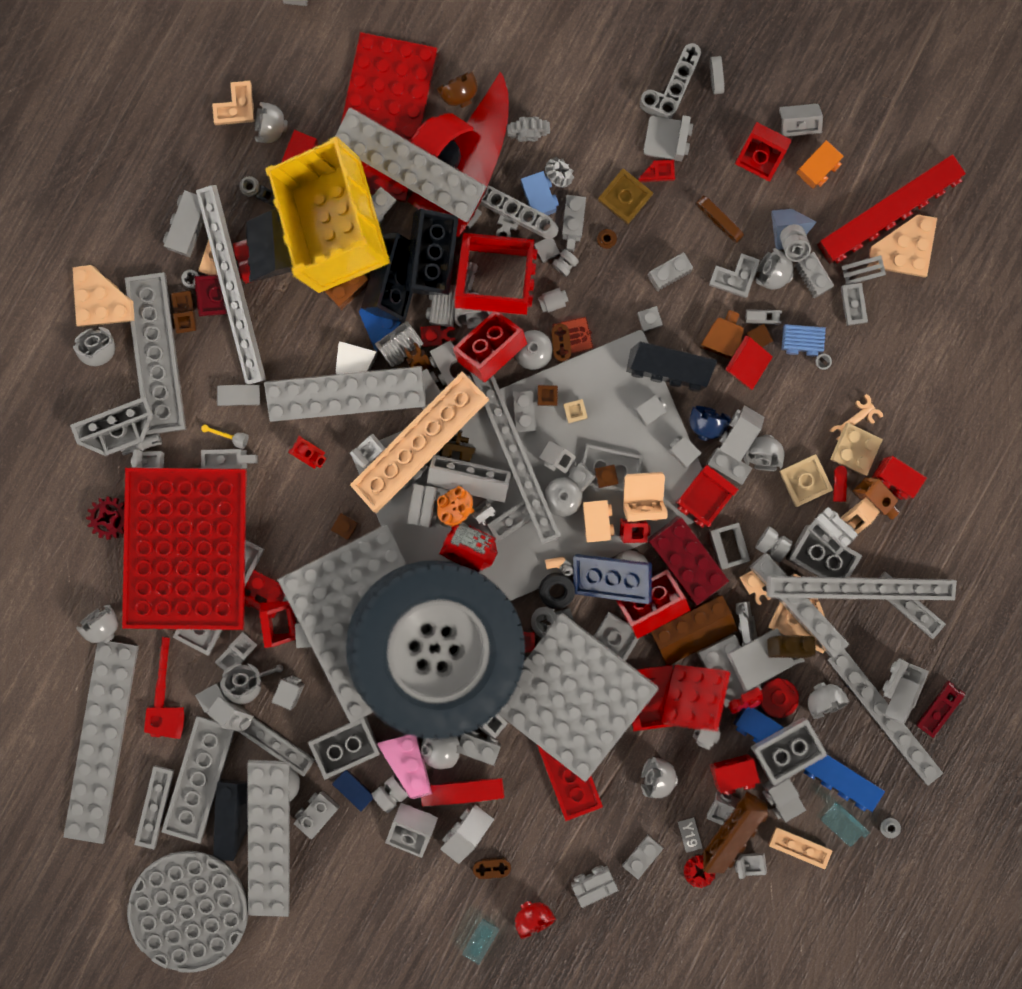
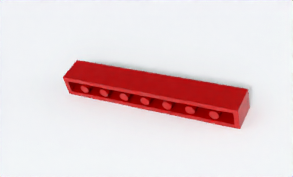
M952 154L822 239L817 246L829 264L834 261L838 264L847 258L846 253L852 250L854 253L861 249L864 241L869 240L871 242L880 236L878 232L884 228L888 231L897 225L895 223L896 220L900 218L905 220L913 214L912 210L916 207L920 210L928 205V199L933 196L937 199L946 193L945 188L951 185L954 188L962 182L961 178L966 173Z

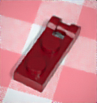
M950 681L946 682L941 692L917 722L916 726L931 738H934L966 693L961 689L957 690ZM948 694L953 696L951 701L946 698Z

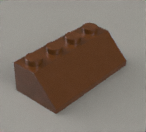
M718 595L651 631L650 634L665 664L671 665L738 631L724 597Z
M746 791L703 851L704 872L725 873L727 868H731L734 865L735 857L739 852L742 853L745 850L749 838H753L756 835L759 824L761 822L764 823L768 818L767 802Z

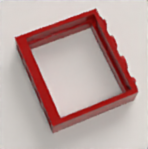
M463 233L455 291V308L527 315L528 307H532L533 295H529V291L534 290L535 279H531V275L535 276L536 263H532V261L537 260L538 250L534 249V239ZM470 251L527 256L523 298L465 293Z

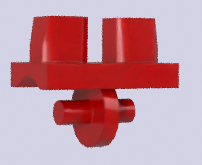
M298 436L293 448L288 451V453L314 469L316 466L321 468L326 461L324 451Z

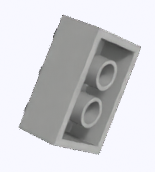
M806 525L786 560L815 577H850L862 555L846 547L837 556L808 529L810 525Z
M733 634L697 651L704 668L727 670L730 672L724 707H728L730 701L741 698V695L757 687L762 690L760 685L748 691L743 690L727 656L728 653L741 647L736 636Z
M366 716L352 724L349 722L308 742L324 780L381 754V750L376 744L378 742Z
M804 717L751 746L769 781L774 786L827 756L809 721Z

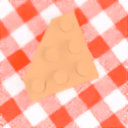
M916 215L870 247L869 258L881 255L885 270L927 277L937 218ZM879 262L868 263L867 267L878 265Z
M95 266L73 267L76 326L86 327L135 321L133 301L123 294L114 283L103 276Z
M808 598L825 617L818 598ZM779 602L768 628L772 630L778 628L779 632L785 636H811L785 606ZM815 641L816 651L824 653L823 648Z

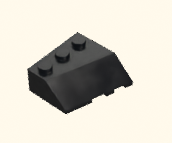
M278 209L270 210L246 222L247 246L249 247L248 265L250 266L249 283L292 272L293 264L288 245L285 244L283 238L285 234Z

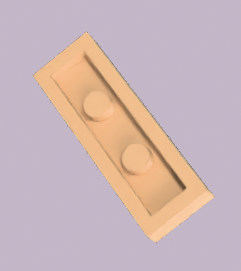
M776 826L768 846L823 869H826L832 854L831 849Z

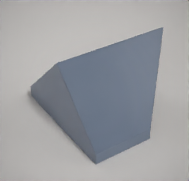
M793 209L771 211L775 248L784 250L780 241V234L785 227L793 224L800 225L807 235L817 222Z

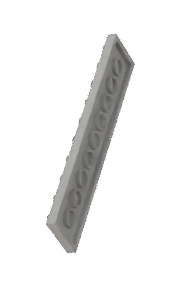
M115 641L97 643L64 838L100 844L105 843L139 645Z

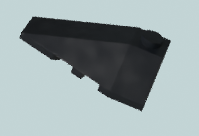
M221 779L217 782L213 856L219 860L234 861L248 829V781Z

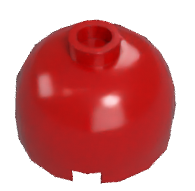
M527 901L520 906L521 910L515 917V927L520 938L524 939L532 936L531 933L536 931L538 933L549 927L556 918L546 904L541 902L532 904L531 901Z

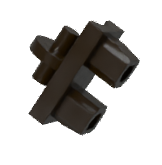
M459 430L458 434L450 439L456 441V444L447 442L441 448L440 456L452 458L453 450L459 451V460L470 463L476 448L460 445L461 442L468 444L469 438L463 437V431Z

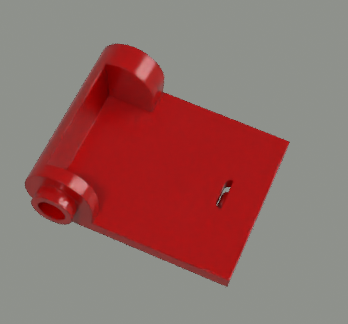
M673 665L636 669L657 685L659 689L631 723L633 732L673 727L661 723L673 674Z

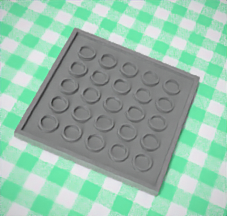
M561 613L525 660L520 680L517 683L518 685L513 695L510 696V700L504 708H501L500 716L586 782L659 687L569 617Z

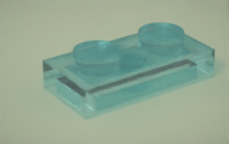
M482 918L462 955L479 965L500 928Z

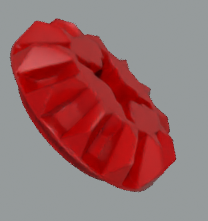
M703 855L691 857L684 866V876L687 882L693 887L700 888L710 885L715 879L716 873H706L703 871L705 878L700 875L695 876L697 873L695 865L703 869Z

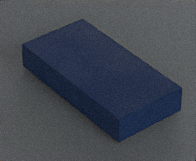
M345 770L332 784L360 812L374 799L372 793L348 770Z

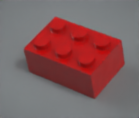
M492 312L452 349L458 363L485 383L525 347L527 341L520 327L500 312Z
M668 569L652 577V602L649 604L616 600L620 611L637 639L690 611L685 596Z

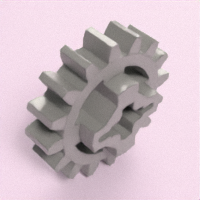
M536 116L521 117L516 123L511 122L507 125L508 137L516 138L520 142L538 141V138H541V136L550 134V122H547V120L542 121V119Z

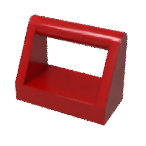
M289 602L261 603L259 614L264 648L275 647L296 640L295 613ZM286 609L289 633L274 634L271 614Z

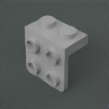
M683 115L680 121L651 116L647 128L644 154L682 161L684 155H688L690 143L686 142L687 136H691L693 124L690 123L691 117Z
M899 658L891 667L890 672L892 675L890 680H887L884 684V696L891 699L901 677L921 686L912 704V707L915 708L929 671Z

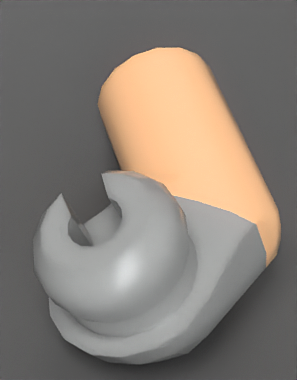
M564 557L545 560L547 569L558 568L566 576H570L573 573L572 563Z

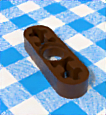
M703 195L696 202L697 207L733 242L737 243L744 236L743 232L709 198Z

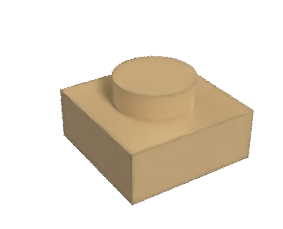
M583 399L563 404L568 424L588 419Z

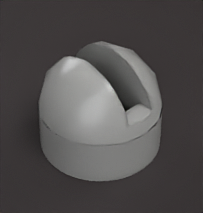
M822 353L816 357L815 363L818 368L825 370L831 366L832 359L828 354ZM820 357L828 363L826 366L819 360Z

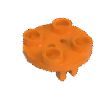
M461 486L449 490L437 499V515L440 521L448 526L460 524L469 514L474 512L472 508L473 498Z

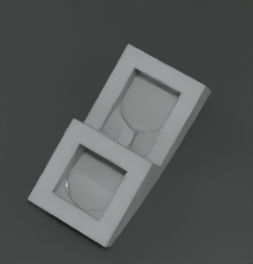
M259 385L217 386V406L260 405Z
M242 632L215 663L223 671L232 665L242 664L257 647V644Z
M901 677L885 717L904 725L913 708L912 704L921 689L920 684Z

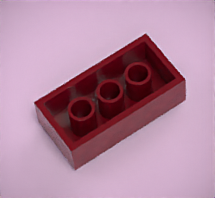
M678 515L647 538V541L696 605L729 582L681 516Z

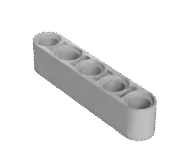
M488 185L480 205L546 239H552L557 235L558 226L549 216ZM501 199V202L495 205L496 201ZM518 207L516 212L511 213L514 208ZM534 216L532 221L527 222L529 217ZM550 224L549 229L543 230L546 225Z

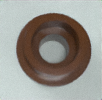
M610 229L600 231L597 236V243L603 249H611L617 242L615 232ZM607 235L611 238V240L609 242H605L603 237Z

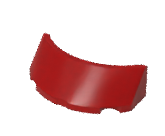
M444 113V115L431 117L417 129L413 137H411L410 142L438 158L443 148L451 140L460 134L473 131L474 127L453 113Z

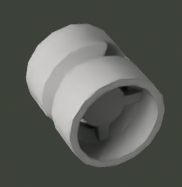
M793 224L781 231L780 241L786 257L794 262L806 259L811 252V246L803 227Z
M768 526L756 543L755 548L764 554L769 552V556L780 563L791 548L793 541L785 536L778 537V532Z
M394 775L384 782V787L380 786L372 793L374 800L386 813H389L397 806V801L402 802L409 796L399 779Z

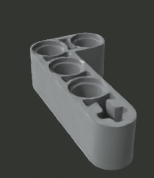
M691 43L685 46L664 94L654 90H646L642 94L640 107L643 111L663 118L672 119L698 63L701 54L698 45ZM690 52H691V53H693V56H692V58H691V60H690V63H688V62H686V61H687L688 55H689ZM685 70L688 75L683 77L679 75L678 71ZM678 88L680 93L675 95L670 89ZM652 98L654 104L648 105L644 99ZM668 105L673 111L667 113L662 107Z

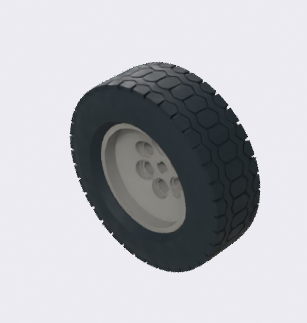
M430 560L407 564L389 572L374 583L361 598L353 612L346 639V658L349 673L356 690L367 706L382 721L394 729L408 735L426 739H447L461 736L489 722L491 718H494L501 711L502 707L504 708L510 700V696L513 695L524 665L525 641L523 639L522 625L515 608L507 596L495 583L484 575L465 566L447 561ZM429 624V632L422 634V625ZM444 626H449V634L442 636L441 629ZM412 640H417V648L409 650V643ZM437 643V649L429 651V646ZM456 644L457 651L454 654H449V647ZM419 659H425L426 661L423 668L416 667ZM440 661H444V669L440 671L437 670V663Z

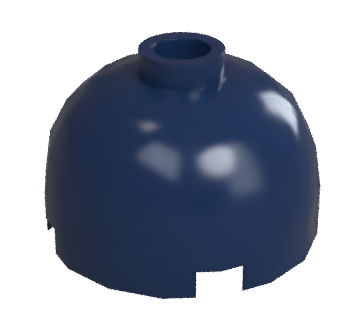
M696 405V408L694 406L692 408L689 421L692 430L698 434V438L709 441V439H716L724 434L731 418L723 412L720 416L715 412L716 409Z

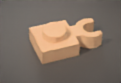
M752 570L739 577L748 595L755 594L754 600L758 605L762 604L759 600L761 595H765L767 600L771 599L766 596L767 592L762 589L766 585Z

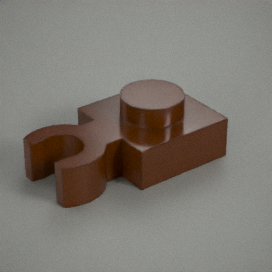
M416 342L413 343L415 346L414 350L408 351L406 347L404 348V352L408 357L406 360L410 367L422 366V371L433 367L425 351H421Z

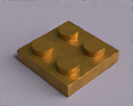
M622 169L600 195L598 201L629 225L652 197L653 192L625 169Z

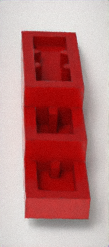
M502 778L432 784L430 785L432 794L421 797L422 806H436L503 799Z

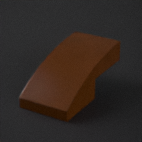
M192 290L171 293L176 334L197 331Z

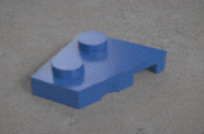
M362 308L359 310L372 345L378 352L379 349L375 343L400 326L402 322L375 316Z

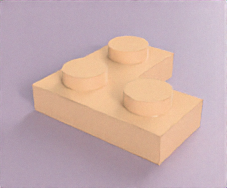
M251 81L231 82L232 102L212 104L214 124L255 122Z

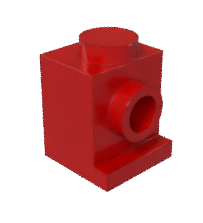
M620 518L619 538L623 543H647V536H650L651 528L646 520L633 522ZM637 527V530L632 531V528Z

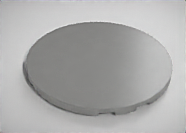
M174 852L150 864L134 883L127 906L129 929L139 949L157 965L177 970L178 972L203 971L225 960L242 939L248 920L247 896L240 879L223 861L203 852Z

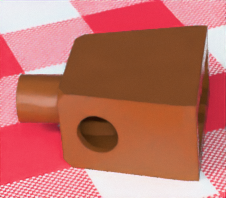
M729 310L725 320L717 318L700 344V348L731 360L741 344L744 330L742 326L736 324L740 314Z
M865 477L853 489L852 492L861 501L866 497L880 511V515H887L891 520L898 516L899 510L895 507L898 499L879 479Z

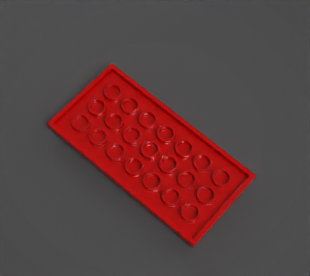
M360 32L342 121L348 109L353 108L410 141L411 137H413L423 123L438 51L437 47ZM362 162L371 196L382 187L396 201L406 203L409 188Z

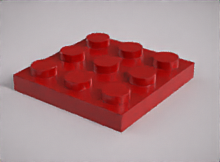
M674 665L661 723L718 732L730 672L727 670Z

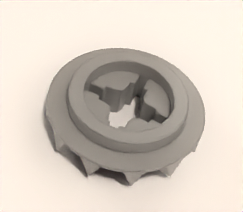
M555 157L546 163V175L554 185L567 187L572 183L574 179L572 173L574 170L569 168V164H566L564 159L559 160Z
M548 607L538 608L531 618L533 631L536 635L543 638L559 615L555 614L554 609ZM547 618V621H550L551 624L547 626L541 621Z

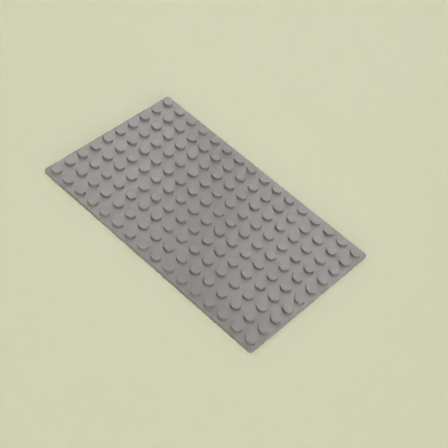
M642 330L633 332L499 389L515 428L513 392L533 391L536 431L518 432V435L543 495L545 488L552 480L570 475L569 472L565 474L558 469H555V471L550 470L544 466L546 462L539 458L549 440L575 455L577 465L582 462L585 443L643 455L641 473H664L663 502L668 512L667 519L657 521L646 520L650 524V536L678 515L684 519L687 525L694 523L693 520L695 518L690 514L686 516L677 509L679 506L676 502L702 470V467L697 457L687 468H684L669 452L672 448L670 444L677 437L681 439L685 436L689 441L690 439L665 381L661 383L653 382L649 377L636 378L631 376V373L626 372L630 349L640 341L648 343ZM538 385L558 386V406H537ZM655 395L657 398L661 397L667 405L665 408L667 412L645 426L634 410ZM583 399L588 419L568 424L563 404ZM483 406L460 429L463 431L462 436L469 438L468 444L461 442L460 445L476 448L470 463L512 472L486 408ZM402 431L379 441L387 448ZM449 440L448 443L456 444V441ZM440 450L435 455L440 456ZM453 450L451 459L459 460L460 452ZM432 458L427 462L429 466L431 464ZM355 463L359 475L369 466L367 465L362 468ZM428 470L417 482L412 479L409 488H401L376 515L381 526L387 524L406 564L430 560L455 563L439 555L443 543L451 530L443 531L436 524H432L431 527L407 524L413 484L429 486L427 485ZM511 473L505 503L487 499L495 510L496 518L524 501L513 473ZM589 485L582 491V503L607 500V503L612 506V516H609V523L614 526V536H611V540L586 543L582 504L578 511L570 516L561 517L552 514L561 538L542 545L532 520L498 542L495 539L498 554L492 566L479 573L495 583L511 601L539 589L541 581L547 575L552 573L563 574L558 568L547 569L546 559L564 557L573 565V556L575 554L612 558L622 551L633 549L645 543H623L619 538L620 518L626 519L623 510L624 493ZM442 488L437 489V492L441 493L440 496L449 491ZM471 495L473 498L472 508L485 498ZM435 504L434 512H437V504ZM472 513L463 521L494 537L488 526H484L482 522L479 524ZM491 516L485 519L487 524L494 520ZM637 527L632 528V531L637 530Z

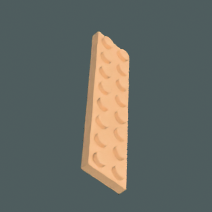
M461 372L350 486L369 508L377 514L490 399L464 372Z

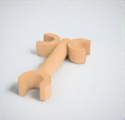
M865 394L863 396L866 400L865 405H862L859 400L855 402L857 408L862 410L841 426L832 427L830 432H834L837 429L842 433L846 423L855 425L866 416L867 421L870 424H874L875 421L872 419V415L877 414L879 418H882L883 413L875 409L873 404H871L870 396Z

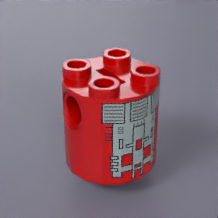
M461 522L458 525L452 526L439 555L479 573L492 566L498 554L495 543L496 538Z

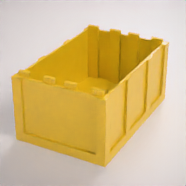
M337 136L285 162L265 168L273 188L275 207L279 211L285 234L283 238L285 244L288 245L291 256L293 275L318 293L390 263L360 157Z

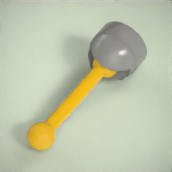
M206 424L201 427L203 432H211L232 439L233 444L237 448L244 449L247 445L248 434L238 432L232 436L209 428Z

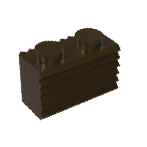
M779 635L767 639L769 658H807L816 655L814 636Z

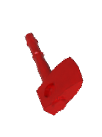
M162 637L154 707L146 708L144 732L150 733L151 737L164 736L180 739L184 726V707H164L170 637Z

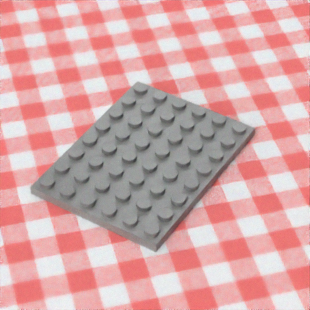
M387 524L277 579L351 724L373 712L356 690L348 669L346 639L351 617L361 598L374 583L389 572L407 565ZM422 625L421 633H428L430 625ZM412 640L408 645L409 650L416 649L418 642L417 640ZM437 643L429 646V651L437 649ZM419 659L416 667L423 668L426 662L425 659ZM438 662L436 669L439 671L444 669L445 662Z

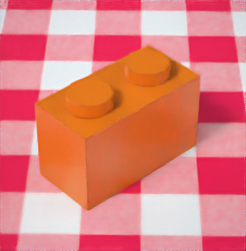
M826 140L799 168L796 174L812 189L817 185L821 187L828 180L826 175L830 171L834 173L842 165L840 160L844 156Z

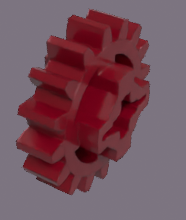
M109 496L106 497V501L103 498H98L99 504L93 502L94 509L87 510L91 513V516L86 517L87 520H91V523L87 526L94 528L92 534L99 533L98 538L105 536L106 540H111L112 535L114 538H119L118 533L124 534L123 507L125 502L119 503L118 498H114L112 501V498ZM108 505H113L118 510L113 511ZM108 515H115V516H112V518L109 519L110 522H109V521H103V520H105V519L108 517ZM99 526H106L109 532L102 530Z

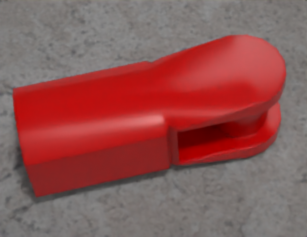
M838 466L834 470L833 502H846L847 469L844 466Z

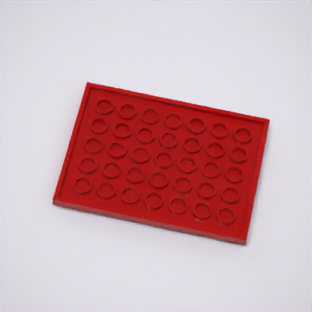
M125 468L122 629L244 630L247 469Z

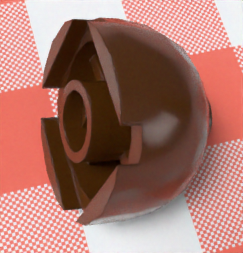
M471 71L448 81V85L444 86L443 84L437 88L440 97L446 104L450 106L460 105L461 108H464L472 103L471 99L477 93V81Z

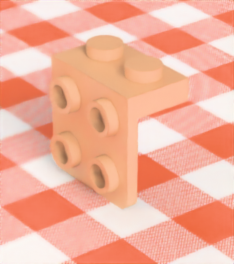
M638 473L625 476L623 510L627 521L639 522L641 520L657 521L667 519L668 512L663 502L664 473Z

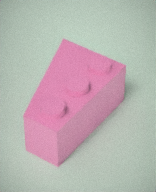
M406 735L376 743L410 798L416 799L432 794L425 762L421 753L419 737Z

